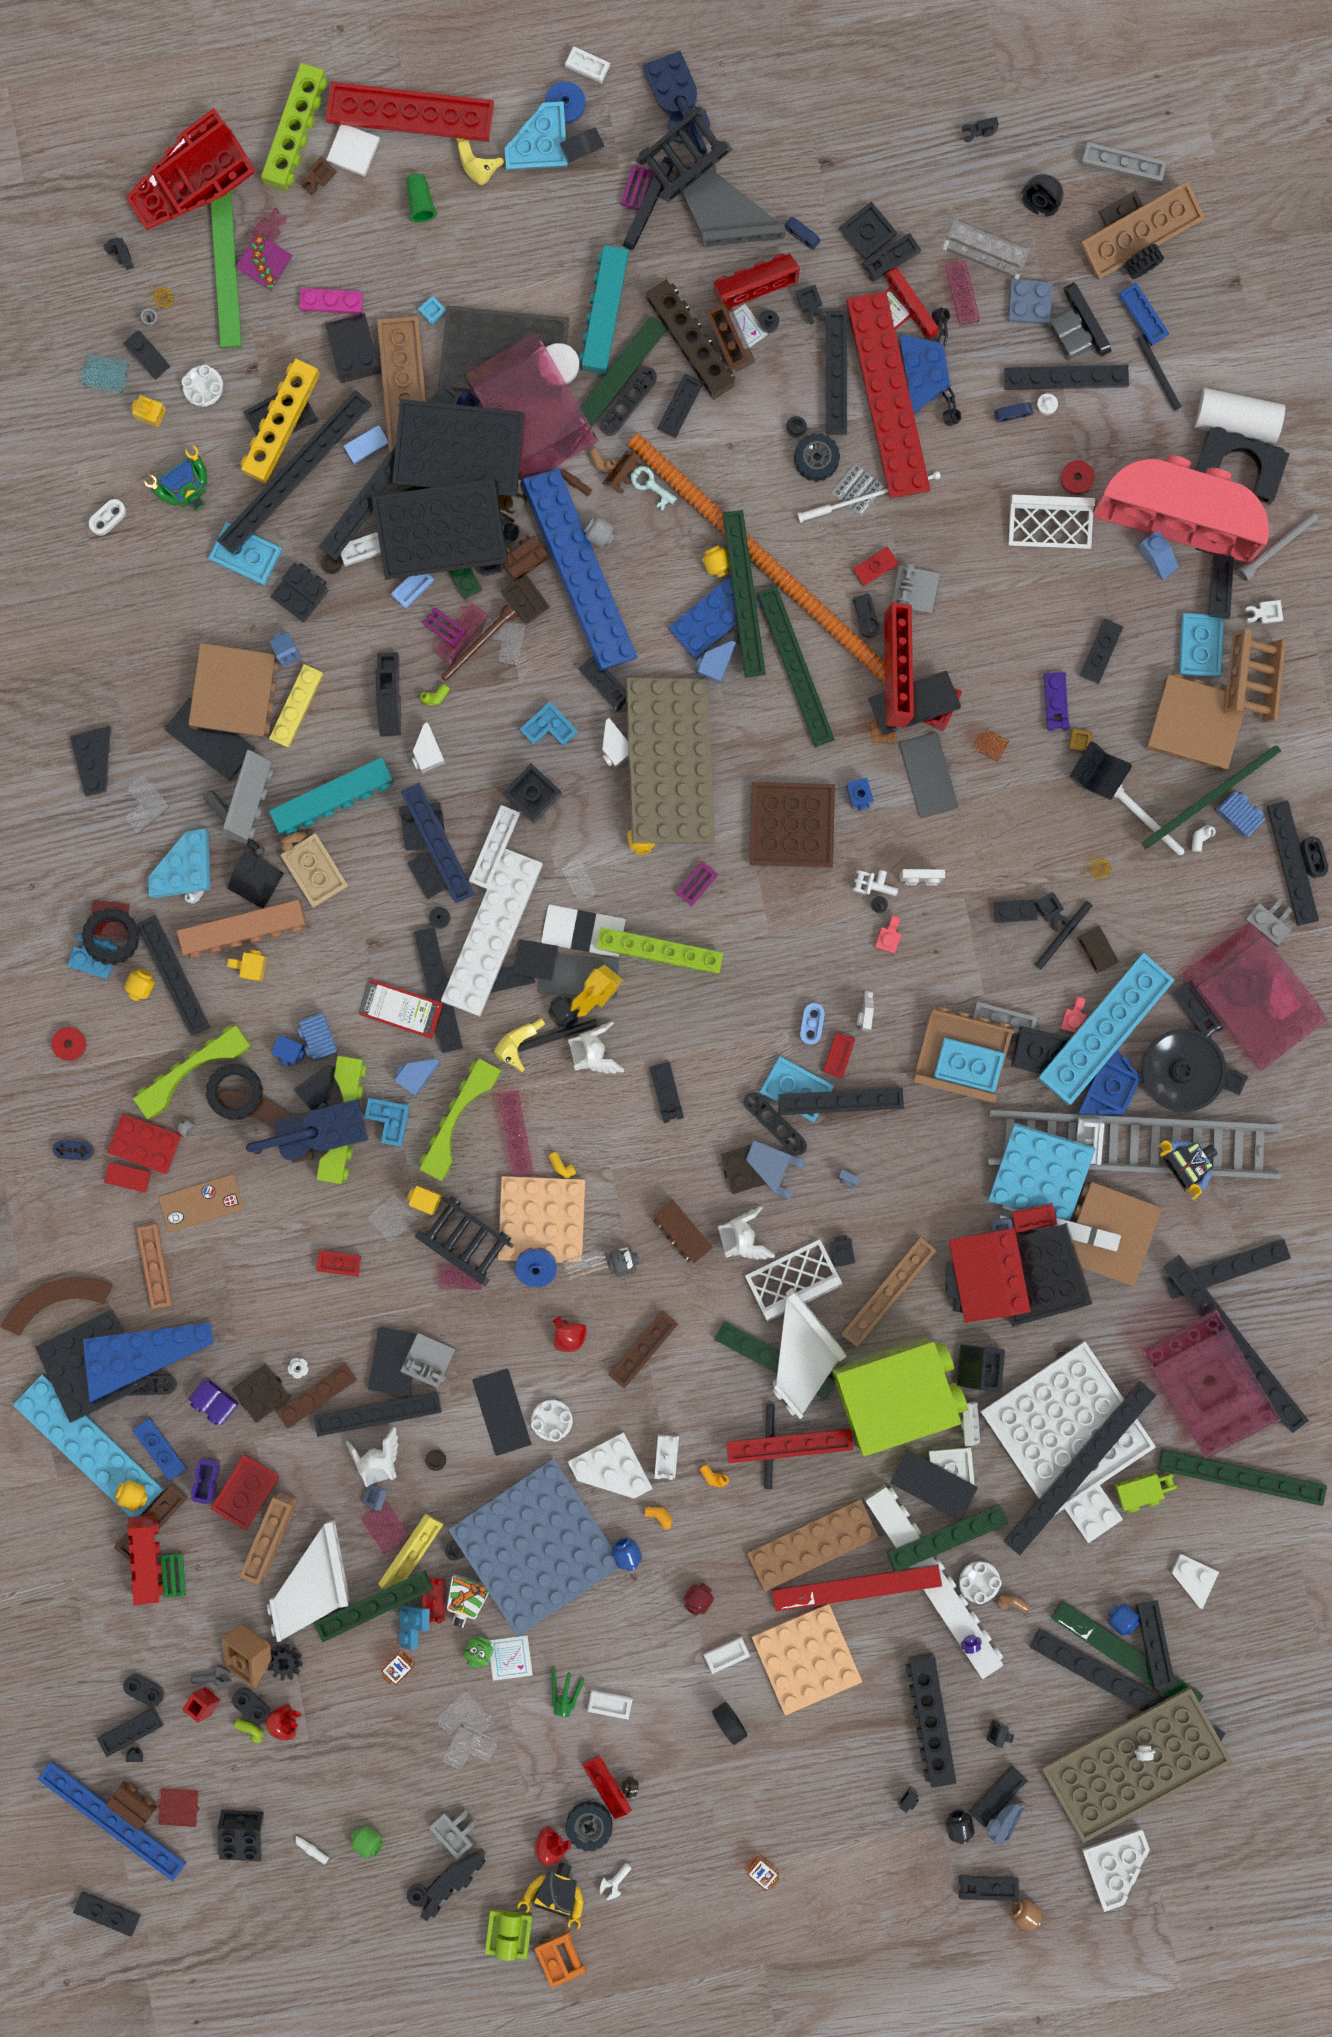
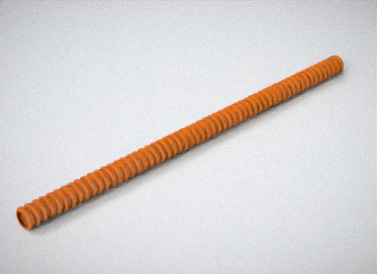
M641 433L633 436L628 443V448H632V451L635 453L637 452V455L642 457L643 462L646 461L648 466L651 465V469L656 470L657 475L660 474L662 479L665 478V482L670 483L671 488L674 487L676 492L679 491V495L684 496L685 501L688 500L690 505L693 504V508L695 510L698 509V513H702L704 518H708V522H712V526L717 527V530L722 531V535L725 536L722 508H717V504L712 503L711 498H707L708 495H703V491L698 490V486H694L692 481L689 482V478L684 477V473H680L678 468L675 469V465L670 464L669 459L666 460L664 455L661 456V452L659 450L656 451L655 446L652 447L650 442H646L647 439L645 437L642 438ZM747 534L750 561H754L755 566H759L761 571L764 570V574H768L770 580L773 579L775 584L778 583V587L783 588L784 593L787 592L789 597L792 596V600L797 601L798 606L801 605L803 610L806 609V613L811 614L812 619L815 618L817 623L820 622L821 627L826 628V632L829 631L831 636H835V640H839L840 645H844L845 649H849V653H853L854 658H858L860 663L863 662V666H867L868 671H872L874 676L877 675V679L882 680L884 685L885 661L881 660L882 657H878L876 652L873 653V649L868 648L867 643L864 644L862 639L859 640L858 635L853 634V630L850 631L848 626H844V622H840V618L834 616L835 613H830V609H826L825 604L820 603L821 600H816V596H812L810 590L807 591L805 586L802 587V583L797 582L796 577L793 578L791 573L788 574V570L783 569L782 564L779 565L777 560L774 561L773 556H769V552H765L764 548L759 547V543H755V539L750 538V535Z

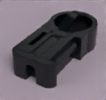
M867 593L854 597L852 603L855 602L854 605L859 617L857 620L859 631L864 637L872 638L879 632L880 622L877 619L871 596ZM871 620L876 624V632L873 630ZM864 621H867L870 634L865 633L862 629Z

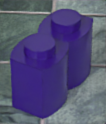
M205 1378L189 1397V1400L192 1402L190 1405L198 1412L204 1411L208 1415L207 1419L214 1425L218 1423L220 1425L224 1424L239 1405L234 1398L208 1378Z
M204 1457L198 1462L195 1469L196 1482L191 1491L193 1502L208 1504L214 1499L217 1490L215 1480L220 1473L219 1459Z

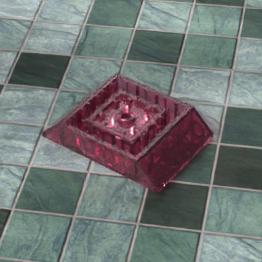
M1217 1309L1142 1349L1205 1459L1280 1420L1274 1406ZM1213 1375L1215 1383L1213 1385L1204 1384V1377Z

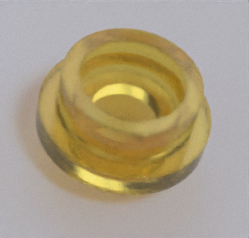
M161 287L154 292L153 300L158 307L168 308L174 302V294L169 288ZM162 296H168L166 301H161Z
M1102 858L1095 860L1090 867L1091 874L1097 879L1107 878L1112 870L1109 861ZM1099 865L1104 867L1103 873L1097 871Z

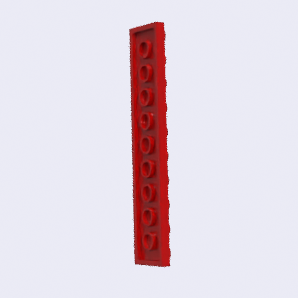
M887 292L847 298L846 306L889 499L929 492L931 489Z

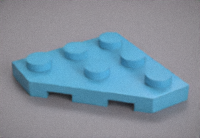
M564 102L541 104L535 114L505 147L506 170L568 167L567 159L559 145L566 140Z
M206 828L186 831L148 876L150 898L154 899L210 890L209 831Z

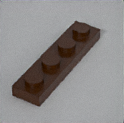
M662 1310L608 1376L625 1389L676 1328L678 1323Z
M344 1363L280 1408L276 1413L287 1429H289L358 1379L349 1366Z
M171 1483L143 1515H153L154 1521H158L160 1529L185 1502L187 1496ZM127 1532L114 1546V1549L130 1561Z

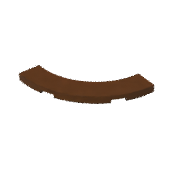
M239 1091L218 1092L221 1104L229 1109H239L245 1106L250 1101L252 1095L251 1093ZM263 1098L259 1104L260 1107L252 1114V1116L266 1122L274 1130L279 1120L292 1117L279 1105L266 1098ZM311 1148L305 1157L294 1159L292 1163L314 1159Z
M81 1277L60 1279L46 1283L20 1299L7 1314L0 1327L20 1336L29 1321L45 1307L67 1299H87L104 1304L113 1285L101 1280Z

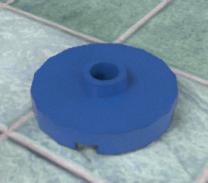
M568 81L554 84L547 91L545 103L562 102L563 99H568L569 102L564 104L565 124L577 121L583 115L586 106L585 95L582 89Z
M543 1248L526 1249L516 1259V1275L522 1283L530 1287L546 1286L556 1276V1259L549 1251Z

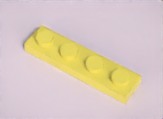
M305 664L303 665L269 737L271 741L287 748L290 747L324 675L323 672Z
M425 1514L378 1585L382 1589H386L407 1579L444 1524L440 1520Z

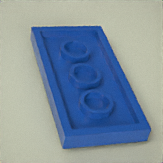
M731 576L668 627L694 660L737 626Z

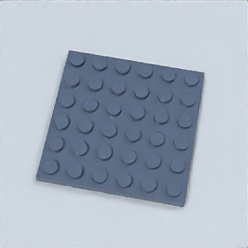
M554 1458L448 1529L517 1637L618 1569L611 1553L613 1548Z

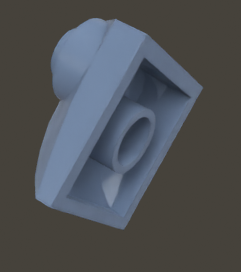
M1023 1802L1011 1804L1005 1807L997 1818L991 1819L986 1828V1831L989 1832L988 1837L1000 1845L1008 1843L1026 1804Z

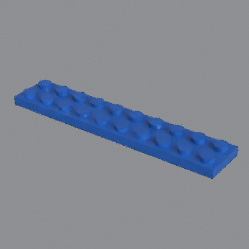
M555 469L524 478L521 481V485L599 671L635 660L638 656L590 541L585 538L584 527L560 470Z

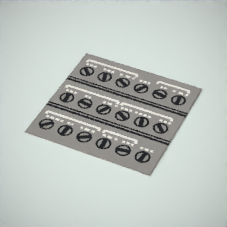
M854 463L831 493L842 502L881 491L886 486L858 464ZM878 496L847 506L862 517Z

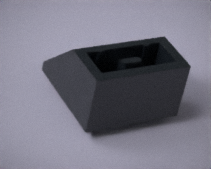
M960 1344L957 1386L1001 1392L1005 1350L1003 1348Z

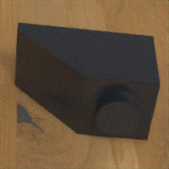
M139 330L123 343L130 354L155 380L170 368L167 361Z

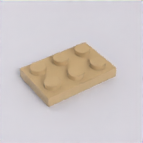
M316 833L295 845L292 850H287L281 854L282 859L313 908L349 887Z

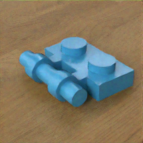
M78 933L76 940L83 943L82 933ZM93 935L94 944L103 952L113 953L118 951L119 946L112 944V941L106 939L103 941L94 938ZM84 944L82 949L74 946L67 965L105 979H109L113 968L112 964L104 965L99 961L93 960L86 952Z

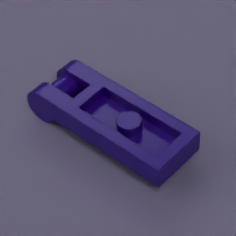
M1066 672L1045 673L1047 731H1054L1057 728L1069 730ZM1054 715H1061V720H1054Z

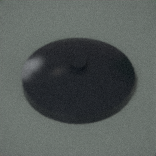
M1176 1029L1160 1035L1150 1044L1142 1060V1080L1150 1097L1160 1106L1175 1112H1193L1208 1106L1220 1094L1226 1080V1062L1219 1046L1206 1034L1193 1029Z

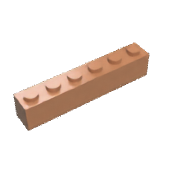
M295 900L178 930L177 933L182 954L193 959L201 957L202 952L209 951L212 954L222 951V947H240L242 942L250 940V943L262 941V937L270 935V938L282 936V932L290 930L291 933L303 930L302 927L307 926L301 901Z

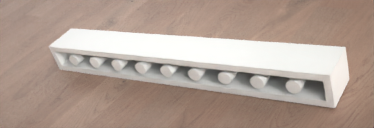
M883 1485L865 1497L864 1500L895 1547L897 1548L920 1538L918 1535L921 1534V1531L915 1523L911 1525L907 1517L910 1514L904 1505L899 1507L895 1501L898 1496L892 1487L887 1489ZM931 1557L910 1566L909 1568L939 1564L942 1587L923 1590L960 1646L966 1636L975 1635L981 1638V1650L973 1654L966 1653L981 1678H986L1002 1667L1001 1659L1004 1657L997 1647L994 1649L991 1647L989 1641L992 1639L986 1630L981 1631L977 1625L980 1622L974 1612H968L965 1607L968 1603L963 1595L956 1594L954 1588L957 1586L950 1576L946 1578L942 1570L945 1568L938 1558L934 1560Z

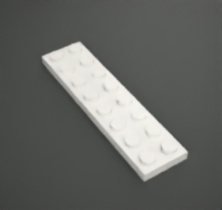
M505 849L441 1002L481 1017L543 863Z

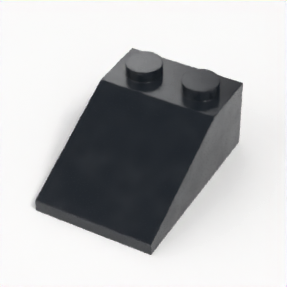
M365 313L325 324L341 384L381 373Z

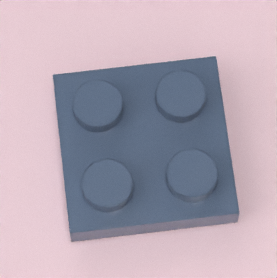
M1012 279L1008 322L1048 325L1051 317L1053 282Z

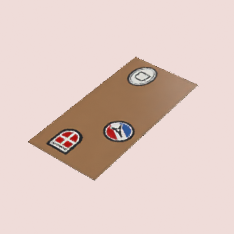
M234 1174L158 1197L169 1233L245 1210Z

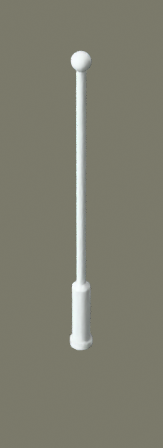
M935 471L932 475L928 476V480L939 479L941 477L940 472ZM884 489L832 506L828 504L803 513L799 512L797 517L799 523H802L805 520L831 513L833 509L888 493V490Z

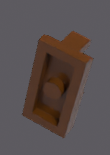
M625 451L617 462L616 468L609 473L602 484L612 487L617 493L623 494L624 490L621 489L620 483L624 482L630 485L631 481L626 475L636 468L640 457L635 452Z

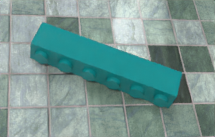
M604 245L603 252L599 251L597 264H600L599 272L596 271L594 276V284H597L596 292L592 291L590 304H593L592 312L588 311L586 324H589L588 332L584 331L582 344H586L585 351H581L579 357L582 371L602 375L607 373L628 262V249Z
M381 757L269 810V813L279 834L288 836L298 832L297 829L302 826L307 828L316 824L315 820L321 817L326 819L335 814L334 811L340 808L345 810L354 805L353 802L359 799L364 801L373 796L372 793L378 790L383 792L390 789L394 781Z

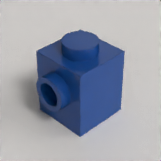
M867 777L846 784L852 809L857 808L858 811L870 808V804L874 800Z
M279 1035L271 1054L279 1057L278 1062L290 1066L293 1063L297 1065L298 1061L302 1062L305 1056V1045Z

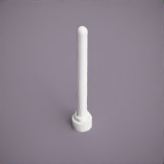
M1121 784L1114 797H1118L1154 833L1161 827L1124 792L1125 789L1122 788L1123 785ZM1169 834L1162 838L1178 855L1184 854V849Z

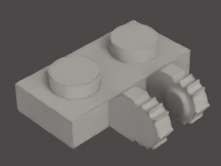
M1277 899L1269 910L1260 903L1257 904L1245 919L1246 922L1275 946H1279L1291 931L1283 923L1292 911L1290 907L1286 908L1279 918L1273 915L1276 909L1281 906L1282 901L1280 899Z
M466 1810L462 1811L454 1820L444 1812L429 1826V1829L456 1859L473 1845V1842L466 1834L476 1826L477 1822L475 1820L470 1821L463 1830L457 1825L467 1817L468 1812Z

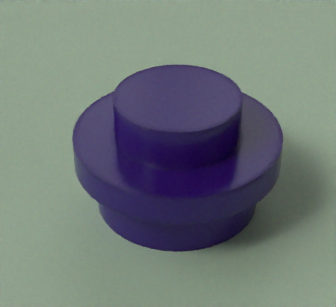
M975 1635L966 1636L961 1642V1648L967 1654L976 1653L981 1650V1638Z

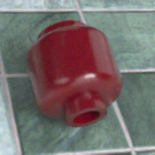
M701 1583V1585L692 1584L683 1597L684 1608L695 1616L705 1614L714 1601V1597L710 1593L712 1589L704 1583Z

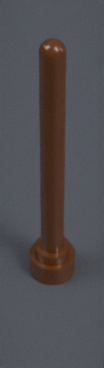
M508 604L501 609L500 617L441 675L443 681L449 680L505 622L513 621L518 616Z

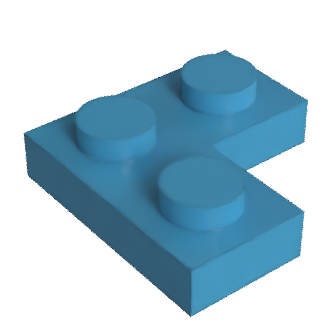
M551 702L547 703L520 728V731L533 745L548 732L562 746L566 745L578 734V731Z
M368 1098L364 1118L385 1122L381 1143L402 1147L410 1106Z
M403 1604L400 1606L398 1614L400 1621V1633L398 1636L400 1647L415 1650L418 1649V1630L429 1631V1609Z

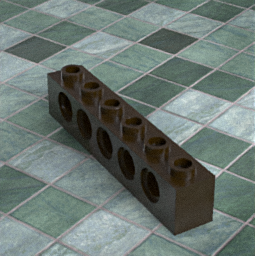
M666 279L647 291L646 299L667 328V331L700 381L703 382L712 399L715 400L734 387L735 375L730 368L726 369L724 366V359L720 352H715L712 348L713 343L707 334L704 335L700 330L702 326L696 317L692 318L690 315V308L686 301H681L678 297L679 291L673 283L670 284ZM668 301H671L675 304V306L672 308H666L664 304ZM679 318H683L686 321V323L684 325H678L675 321ZM694 335L697 337V340L689 342L686 338ZM701 352H706L709 355V357L706 359H700L698 357V354ZM717 369L720 374L712 376L709 374V371Z

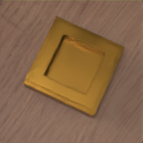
M1072 728L1068 750L1084 752L1092 740L1093 732Z

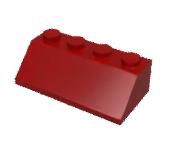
M783 253L773 257V260L766 263L765 261H760L748 270L743 268L736 271L735 275L730 277H719L713 283V291L719 305L726 303L733 308L797 283L800 268L790 253L786 255Z

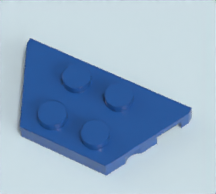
M900 335L913 413L917 414L928 402L931 403L937 398L939 393L944 392L951 386L945 347L942 343Z
M1118 1049L1094 1076L1077 1114H1125L1141 1076L1131 1067L1130 1062L1125 1056L1121 1055Z

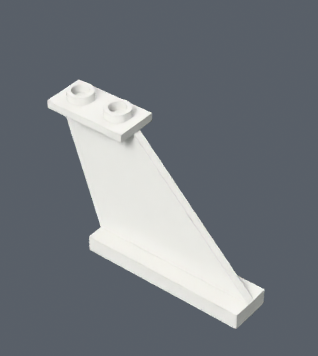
M791 1288L786 1292L777 1379L772 1382L774 1386L772 1391L779 1400L783 1398L786 1401V1408L793 1416L796 1414L801 1419L804 1411L838 1360H843L846 1354L805 1302Z
M335 1520L324 1523L278 1594L269 1600L270 1603H267L268 1614L273 1617L274 1623L271 1624L272 1635L276 1637L277 1642L282 1641L335 1609L346 1607L350 1604Z

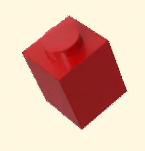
M204 1687L190 1695L182 1710L198 1723L211 1717L220 1699Z

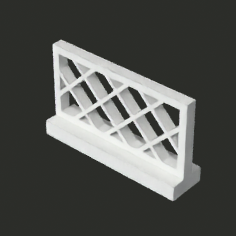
M1011 495L1008 546L1091 549L1095 498ZM1015 508L1024 509L1028 514L1021 523L1015 518ZM1039 509H1044L1049 517L1040 524L1033 514ZM1059 510H1064L1070 516L1062 525L1054 517ZM1080 511H1088V521L1081 525L1074 516ZM1030 517L1038 525L1031 533L1022 526ZM1050 518L1059 526L1051 535L1043 527ZM1071 519L1079 526V529L1072 535L1063 527ZM1019 527L1027 535L1022 542L1013 541L1014 532ZM1039 528L1048 536L1043 542H1037L1032 537ZM1060 529L1069 537L1064 543H1057L1052 537ZM1080 530L1087 535L1086 544H1078L1073 538ZM1030 538L1033 542H1025V541ZM1049 539H1051V541H1052L1053 543H1046V542H1047ZM1071 540L1074 544H1066V543Z
M820 1239L745 1275L767 1322L784 1314L786 1296L780 1295L783 1283L794 1286L795 1292L805 1304L842 1286V1282ZM819 1246L822 1252L819 1261L808 1257L810 1249ZM797 1256L804 1259L801 1270L789 1266L793 1257ZM823 1256L827 1263L822 1262ZM788 1260L787 1265L781 1264ZM806 1260L818 1263L815 1275L803 1271ZM778 1265L785 1268L782 1279L770 1275L773 1267ZM820 1265L829 1267L833 1275L827 1278L817 1276ZM788 1269L799 1272L796 1284L784 1280ZM802 1274L813 1277L811 1286L803 1287L798 1285ZM757 1275L767 1277L763 1288L754 1286L751 1278ZM769 1278L780 1282L777 1293L766 1290ZM757 1290L762 1291L760 1296H759ZM764 1292L776 1296L774 1303L766 1308L762 1302Z

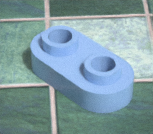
M817 1003L809 1004L803 1012L800 1038L808 1045L817 1043L821 1038L825 1012L823 1007ZM812 1010L817 1011L818 1015L816 1018L810 1016ZM807 1031H813L814 1037L808 1038L806 1035Z

